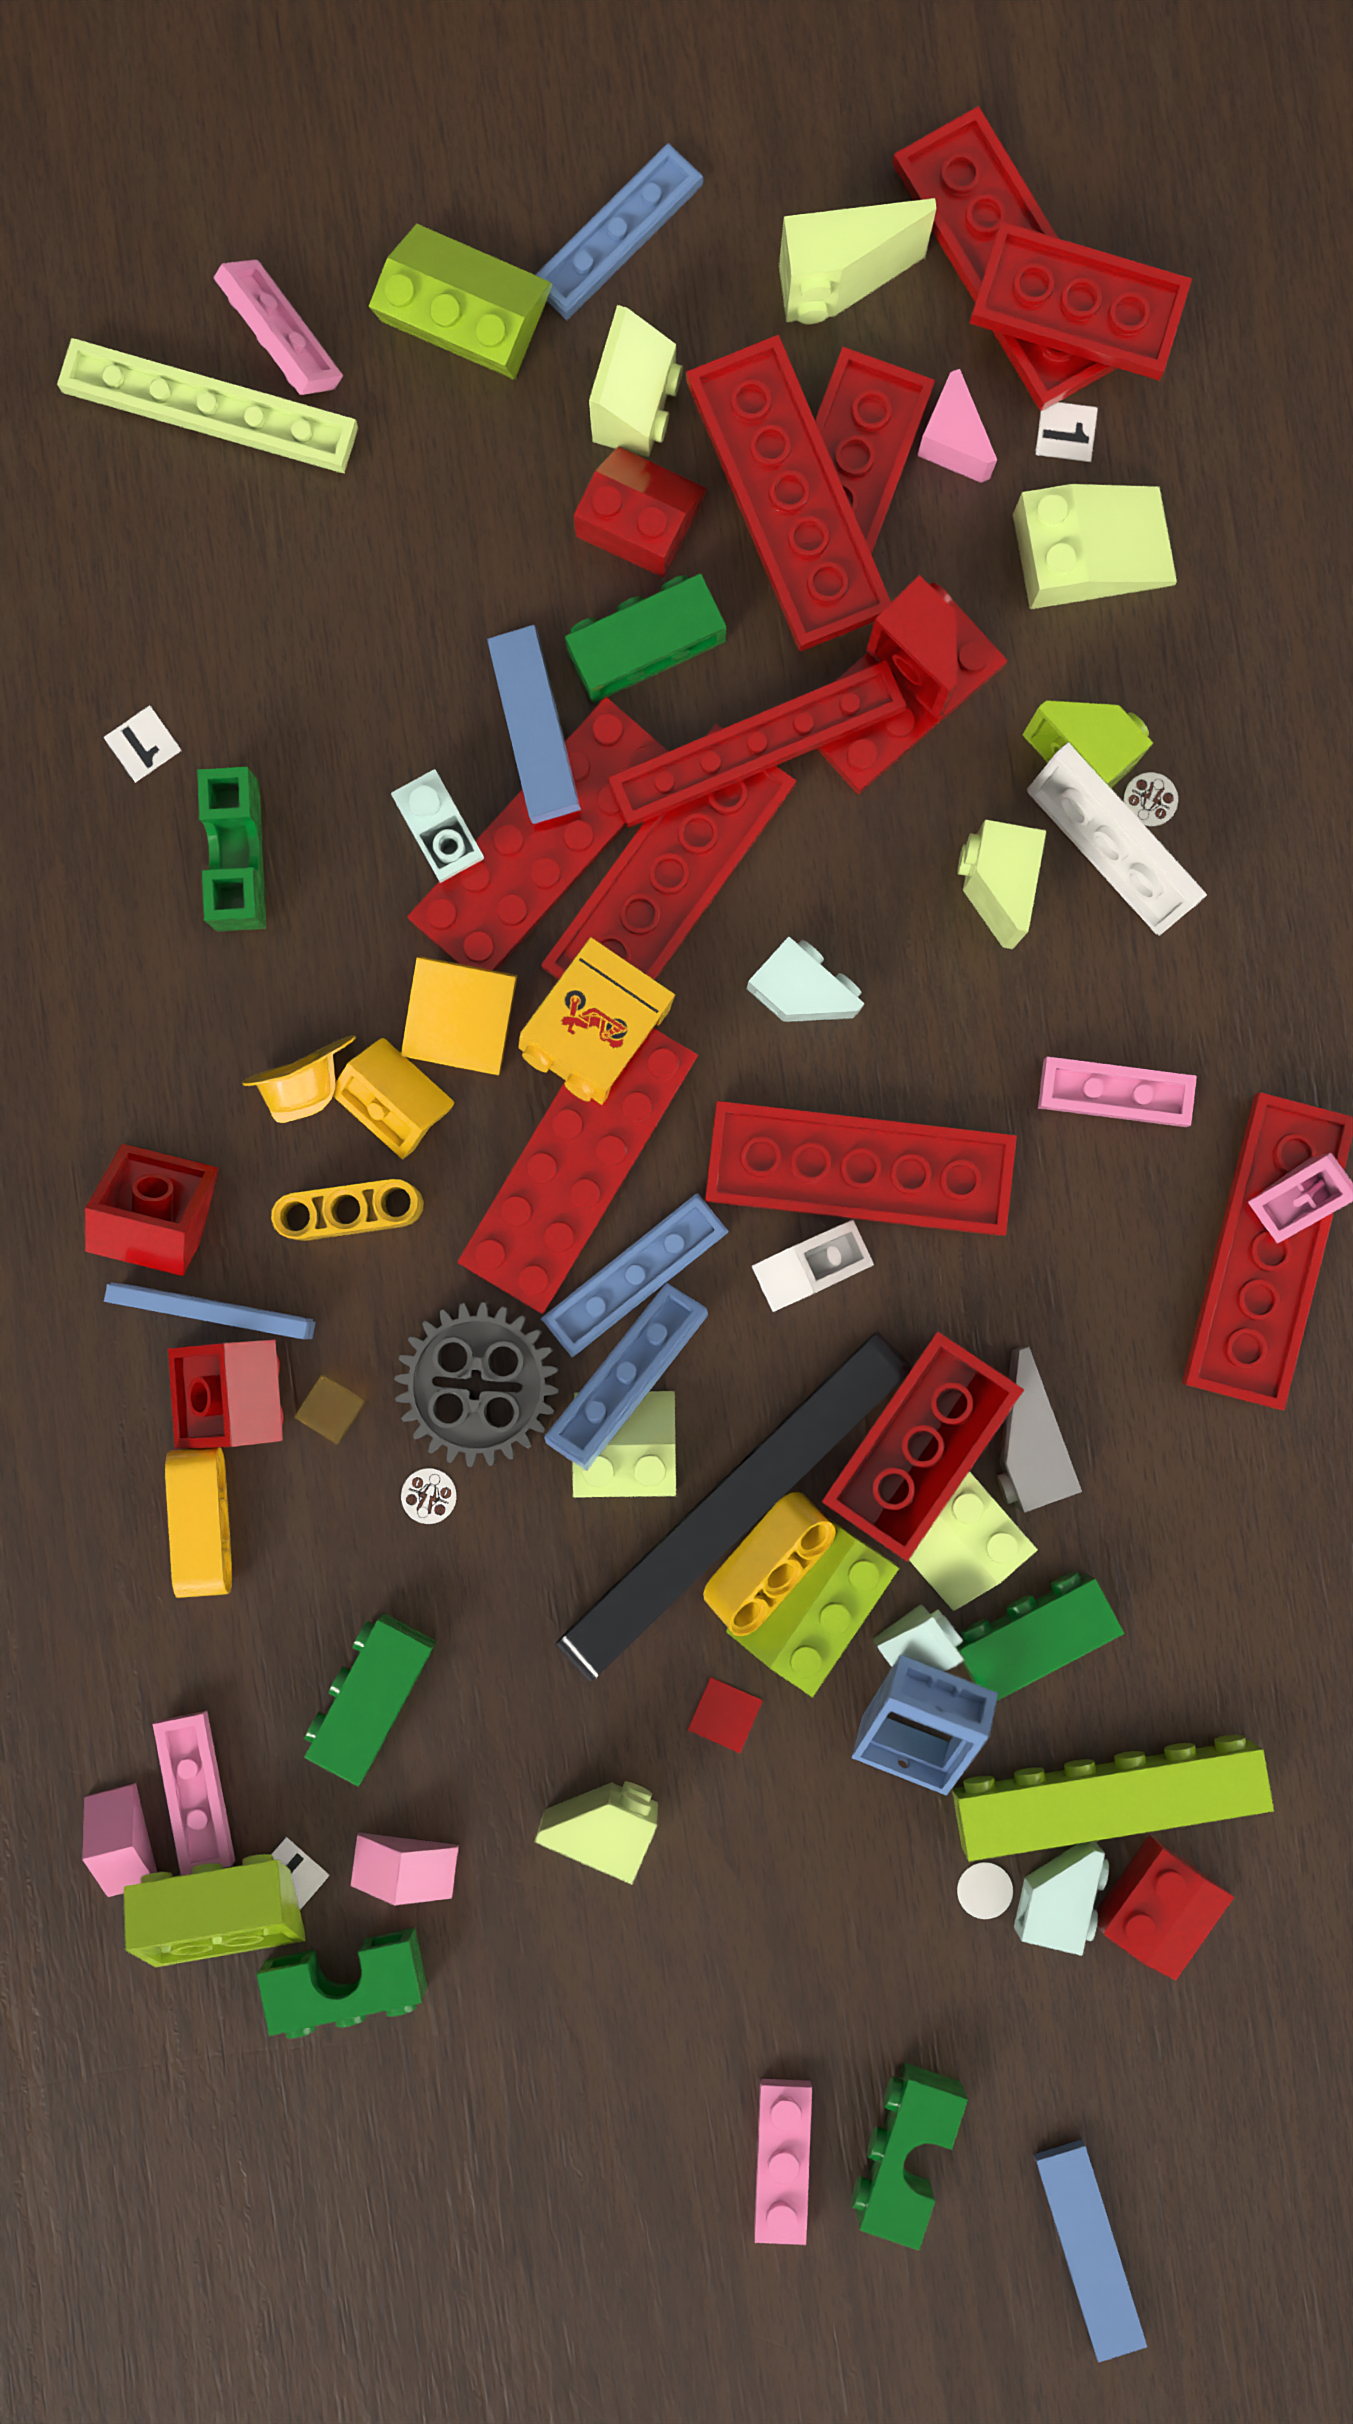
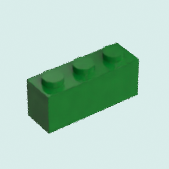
M701 573L689 579L686 575L675 577L661 587V592L646 599H643L642 596L630 598L616 608V613L601 620H598L597 617H590L572 627L571 634L565 636L567 652L592 704L725 643L727 627Z
M1077 1571L1068 1573L1050 1584L1053 1591L1035 1600L1032 1595L1022 1597L1009 1604L1005 1608L1008 1614L992 1623H989L987 1618L981 1619L961 1630L963 1642L955 1648L963 1658V1663L974 1684L997 1692L996 1701L1123 1635L1124 1632L1094 1577L1087 1573L1079 1576Z
M385 1613L377 1619L375 1624L366 1621L352 1647L360 1652L351 1670L342 1666L330 1687L328 1694L336 1698L328 1714L325 1715L319 1711L304 1737L305 1740L312 1743L304 1758L359 1787L371 1768L437 1641Z

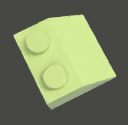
M617 305L589 399L592 439L595 443L612 448L619 446L634 454L649 458L654 441L662 443L669 419V412L663 411L667 395L676 396L683 366L676 364V344L634 312Z
M985 820L977 834L970 833L967 845L963 844L957 874L965 875L964 893L1001 946L1013 949L1029 931L1046 831Z
M649 1391L587 1471L573 1462V1497L676 1496L675 1391ZM574 1392V1399L579 1392Z
M969 1472L909 1561L948 1606L955 1611L1001 1583L1034 1554L1037 1549Z
M625 1781L623 1787L611 1782L545 1809L535 1842L632 1884L657 1827L658 1802L651 1800L652 1793L649 1790L635 1783Z

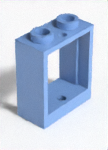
M899 1655L862 1715L851 1758L947 1796L989 1737L998 1693ZM892 1711L953 1735V1737L947 1742L886 1718V1716ZM898 1761L906 1762L908 1768H902Z

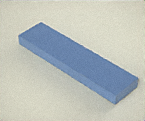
M667 143L536 274V276L553 284L547 302L568 320L703 185V175Z
M535 625L487 639L529 818L535 824L581 810L539 634Z
M697 1193L541 1319L573 1358L729 1233V1231Z
M111 1282V1284H107L104 1302L299 1339H312L316 1323L311 1318L124 1283Z
M666 1282L544 1436L546 1444L587 1471L707 1318V1308Z
M1081 2139L1034 2154L1098 2363L1147 2348L1083 2140Z

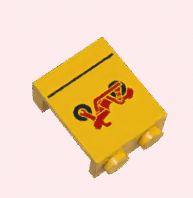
M590 938L521 1031L518 1048L523 1051V1058L534 1068L545 1073L550 1069L566 1080L564 1083L566 1088L575 1096L584 1101H590L592 1098L602 1105L609 1095L612 1084L654 1025L659 1026L670 1011L675 994L593 938Z

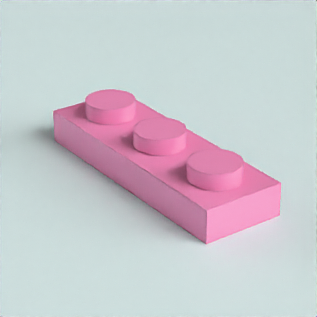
M258 260L222 263L214 279L227 295L231 305L238 310L255 333L260 344L267 349L284 372L288 382L295 387L300 395L334 390L343 374Z
M1046 1057L1043 1061L1038 1108L1188 1127L1191 1126L1197 1076Z
M207 1710L157 1720L153 1723V1729L181 1876L190 1875L193 1867L202 1864L217 1863L222 1864L223 1868L232 1866L235 1862V1856Z
M760 2078L754 2222L755 2243L806 2245L812 2104L811 2081Z

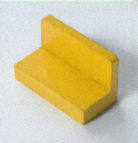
M384 1038L379 1039L348 1062L336 1081V1089L333 1094L334 1098L402 1160L415 1150L428 1129L446 1115L454 1105V1101L406 1057L401 1056V1053Z

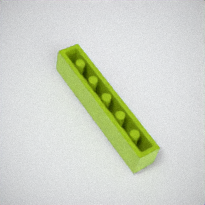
M1227 1735L1214 1739L1215 1746L1197 1749L1193 1743H1178L1166 1746L1164 1748L1165 1754L1145 1757V1753L1142 1751H1130L1115 1755V1762L1095 1765L1094 1760L1082 1759L1065 1763L1063 1771L1045 1773L1043 1768H1026L1015 1771L1014 1779L994 1782L993 1776L968 1778L963 1781L964 1787L952 1789L962 1850L968 1861L1272 1812L1274 1808L1264 1750L1251 1740H1246L1244 1735Z

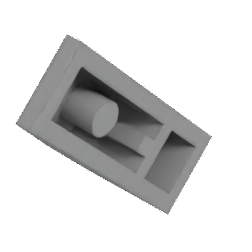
M1021 1346L1012 1349L1009 1380L1023 1388L1024 1392L1004 1420L999 1459L1003 1473L997 1475V1481L1007 1504L1014 1502L1016 1508L1025 1513L1080 1493L1082 1490L1029 1347Z

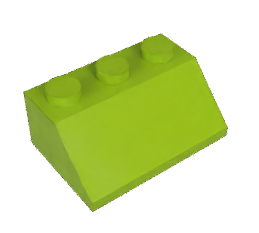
M416 223L387 257L369 308L382 322L515 380L553 284L550 281Z
M827 1516L825 1517L835 1527L834 1541L756 1631L744 1636L734 1635L728 1628L726 1629L730 1636L765 1665L812 1698L899 1570L893 1561Z
M263 1854L244 1858L242 1860L243 1866L223 1869L222 1864L210 1863L193 1867L191 1875L174 1878L168 1872L143 1875L140 1877L139 1884L124 1886L126 1951L154 1967H161L306 1941L305 1929L290 1869L278 1859L274 1860V1856Z

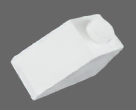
M851 1220L753 1265L752 1268L774 1312L873 1266L874 1263L854 1220Z

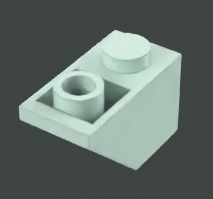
M435 769L391 793L440 883L484 859L483 854Z
M790 937L781 944L753 975L747 985V990L783 1022L854 1018L864 1005L858 998L861 994L860 989L849 978L841 973L834 977L821 965L824 958L812 945L805 940H801L797 944Z
M922 1604L873 1638L874 1643L891 1667H893L899 1655L943 1672L963 1661V1658L955 1648L963 1641L955 1629L938 1609L930 1614Z
M1095 1841L1078 1843L1025 1877L1014 1929L1021 1941L1083 1955L1085 1941L1093 1940L1097 1928L1098 1914L1097 1910L1093 1909L1097 1889L1103 1890L1105 1888L1109 1872V1862L1107 1859H1104L1105 1853Z

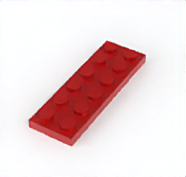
M979 106L894 154L892 165L913 200L935 198L936 212L932 232L975 303L1001 221L1058 238ZM992 330L1040 412L1117 369L1116 367Z
M779 334L687 371L686 382L799 652L875 622V618L891 604V600Z
M607 697L600 702L565 741L581 810L533 824L529 818L522 789L475 841L484 859L445 881L438 882L407 916L412 924L456 963L497 971L627 826L609 785L608 777L669 751Z
M715 723V725L707 735L717 732L723 728H721ZM774 766L646 820L541 964L542 969L560 980L588 940L593 938L655 981L794 789L797 781L777 766Z
M652 1028L612 1084L609 1095L602 1105L592 1098L590 1101L578 1098L563 1083L457 1263L539 1313L544 1314L699 1055Z
M1261 1092L1254 1095L1182 1380L1183 1385L1277 1410H1285L1334 1212L1277 1244L1248 1202L1311 1157L1331 1152L1342 1169L1345 1170L1353 1138L1352 1116Z
M717 1101L705 1202L1006 1236L1017 1136Z

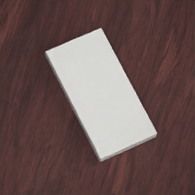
M1069 742L1052 757L1027 788L1030 796L1159 936L1207 896L1202 888Z

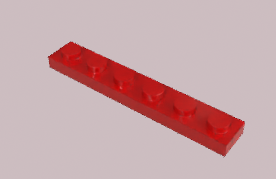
M885 660L608 777V782L629 828L902 713L907 705L889 664Z

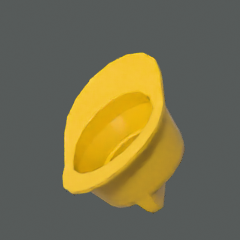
M351 1035L342 1038L293 1063L255 1074L243 1080L242 1085L257 1086L273 1118L277 1122L285 1123L311 1116L324 1109L332 1099L336 1089L333 1054L353 1042L356 1037Z

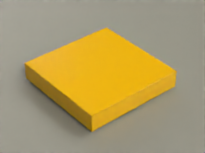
M422 956L417 957L401 1056L499 1075L503 1064L518 975Z

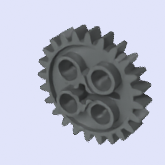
M481 1302L476 1316H472L467 1304L463 1303L459 1306V1318L455 1320L447 1310L443 1309L440 1311L442 1326L438 1328L433 1323L424 1321L422 1325L428 1337L425 1340L414 1336L409 1337L408 1341L417 1350L415 1355L399 1356V1360L409 1366L410 1370L407 1374L395 1376V1381L408 1385V1392L395 1397V1400L400 1403H410L412 1407L401 1419L403 1422L418 1420L420 1426L412 1437L416 1440L429 1434L432 1437L428 1449L429 1453H434L442 1445L448 1447L447 1462L452 1463L460 1452H465L467 1467H473L478 1453H483L487 1464L493 1466L496 1461V1450L499 1449L511 1460L515 1457L513 1442L517 1441L522 1446L530 1448L533 1444L527 1431L532 1429L544 1433L547 1429L537 1418L539 1414L555 1413L556 1409L544 1400L546 1395L559 1393L560 1388L546 1384V1377L557 1373L559 1369L555 1366H544L542 1361L553 1350L551 1347L536 1349L534 1343L542 1333L540 1330L532 1331L527 1335L522 1332L526 1317L520 1316L512 1324L508 1323L507 1307L502 1306L493 1318L490 1317L487 1303ZM452 1342L459 1343L467 1352V1363L458 1372L450 1371L442 1362L441 1355L443 1349ZM502 1346L511 1348L518 1356L517 1369L507 1376L497 1373L491 1362L493 1353ZM476 1370L482 1371L481 1376L483 1380L518 1382L522 1385L521 1392H506L489 1389L482 1391L478 1399L474 1398V1392L471 1388L435 1386L433 1378L441 1376L468 1379L475 1376ZM446 1393L455 1394L463 1403V1413L457 1421H446L438 1413V1401ZM502 1397L511 1402L514 1407V1416L508 1425H496L489 1419L487 1408L492 1399Z

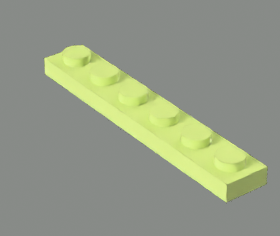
M71 338L57 383L62 393L341 473H345L358 430L356 419L73 338Z

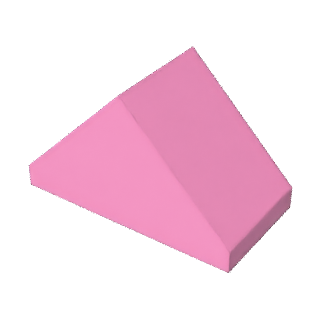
M958 369L950 372L922 437L917 456L976 481L984 482L991 478L997 458L962 373Z
M1330 1152L1307 1159L1257 1194L1248 1203L1278 1244L1353 1201V1183Z
M136 1783L84 1797L82 1860L107 1897L124 1893V1886L139 1884L140 1877L143 1875L157 1873Z
M359 1832L357 1834L351 1886L393 1905L451 1899L459 1845Z

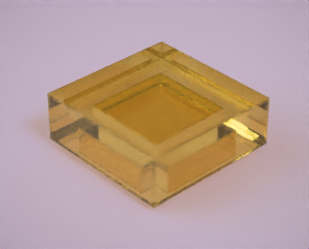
M324 1374L320 1376L294 1418L337 1445L341 1442L366 1401Z

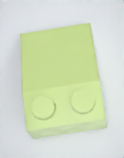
M935 198L784 216L779 268L786 322L799 321L803 324H816L824 321L827 317L836 316L925 258L936 212Z
M1068 484L1022 492L1014 510L1013 518L1030 609L1173 586L1177 583L1159 487Z

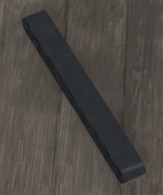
M876 1331L587 1610L554 1645L589 1682L594 1680L910 1373L913 1366L879 1331Z

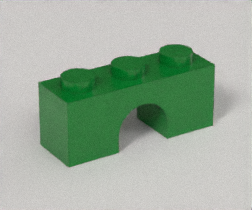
M249 767L197 769L199 820L206 829L209 846V869L202 870L204 921L216 931L266 929L259 781Z
M415 1927L365 1938L358 1951L362 1976L348 1984L335 1983L322 1973L316 1949L266 1959L257 1973V1979L269 2036L285 2033L286 2038H299L314 2032L316 2026L335 2022L336 2027H349L363 2022L368 2014L386 2011V2015L392 2017L415 2010L416 2004L422 2003L427 1990Z
M903 2062L899 2077L892 2076L890 2078L883 2101V2107L888 2109L882 2128L875 2126L872 2131L867 2150V2157L872 2159L866 2177H858L851 2199V2208L856 2209L860 2231L918 2251L920 2250L934 2207L935 2197L930 2180L909 2173L903 2167L908 2153L922 2144H936L952 2150L968 2101L962 2082Z

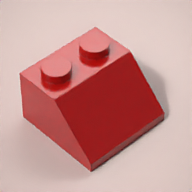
M618 446L595 470L574 513L576 537L665 578L701 505L707 488Z
M919 575L875 618L866 651L879 663L887 660L894 678L938 720L944 714L957 685L956 610L952 607L953 601L941 586L933 582L929 585Z
M121 1144L85 1207V1252L184 1276L201 1242L218 1176V1167Z
M276 1340L168 1349L175 1449L235 1447L283 1441L282 1424L284 1413L280 1405L278 1379L280 1361L276 1352Z
M1149 1834L1096 1909L1098 1914L1097 1926L1106 1937L1140 1962L1177 1980L1234 1899V1896Z

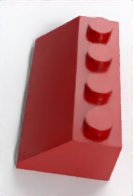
M937 1332L822 1502L908 1562L1014 1407L1024 1389Z

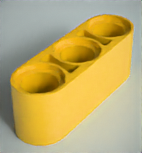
M389 1179L297 1192L282 1196L272 1209L271 1220L279 1234L290 1239L307 1241L411 1225L419 1219L423 1211V1199L421 1193L413 1185L403 1180ZM405 1190L411 1199L409 1210L402 1216L392 1217L387 1211L386 1200L393 1191ZM349 1196L355 1197L360 1204V1214L354 1222L343 1224L337 1217V1206L342 1199ZM305 1204L310 1213V1220L304 1229L293 1231L288 1225L287 1214L294 1205Z
M222 1448L168 1451L165 1461V1480L174 1594L177 1598L229 1594L232 1587V1560L226 1467Z
M793 1492L783 1496L711 1577L703 1592L704 1600L734 1635L744 1636L756 1631L830 1547L836 1534L834 1525L804 1493Z

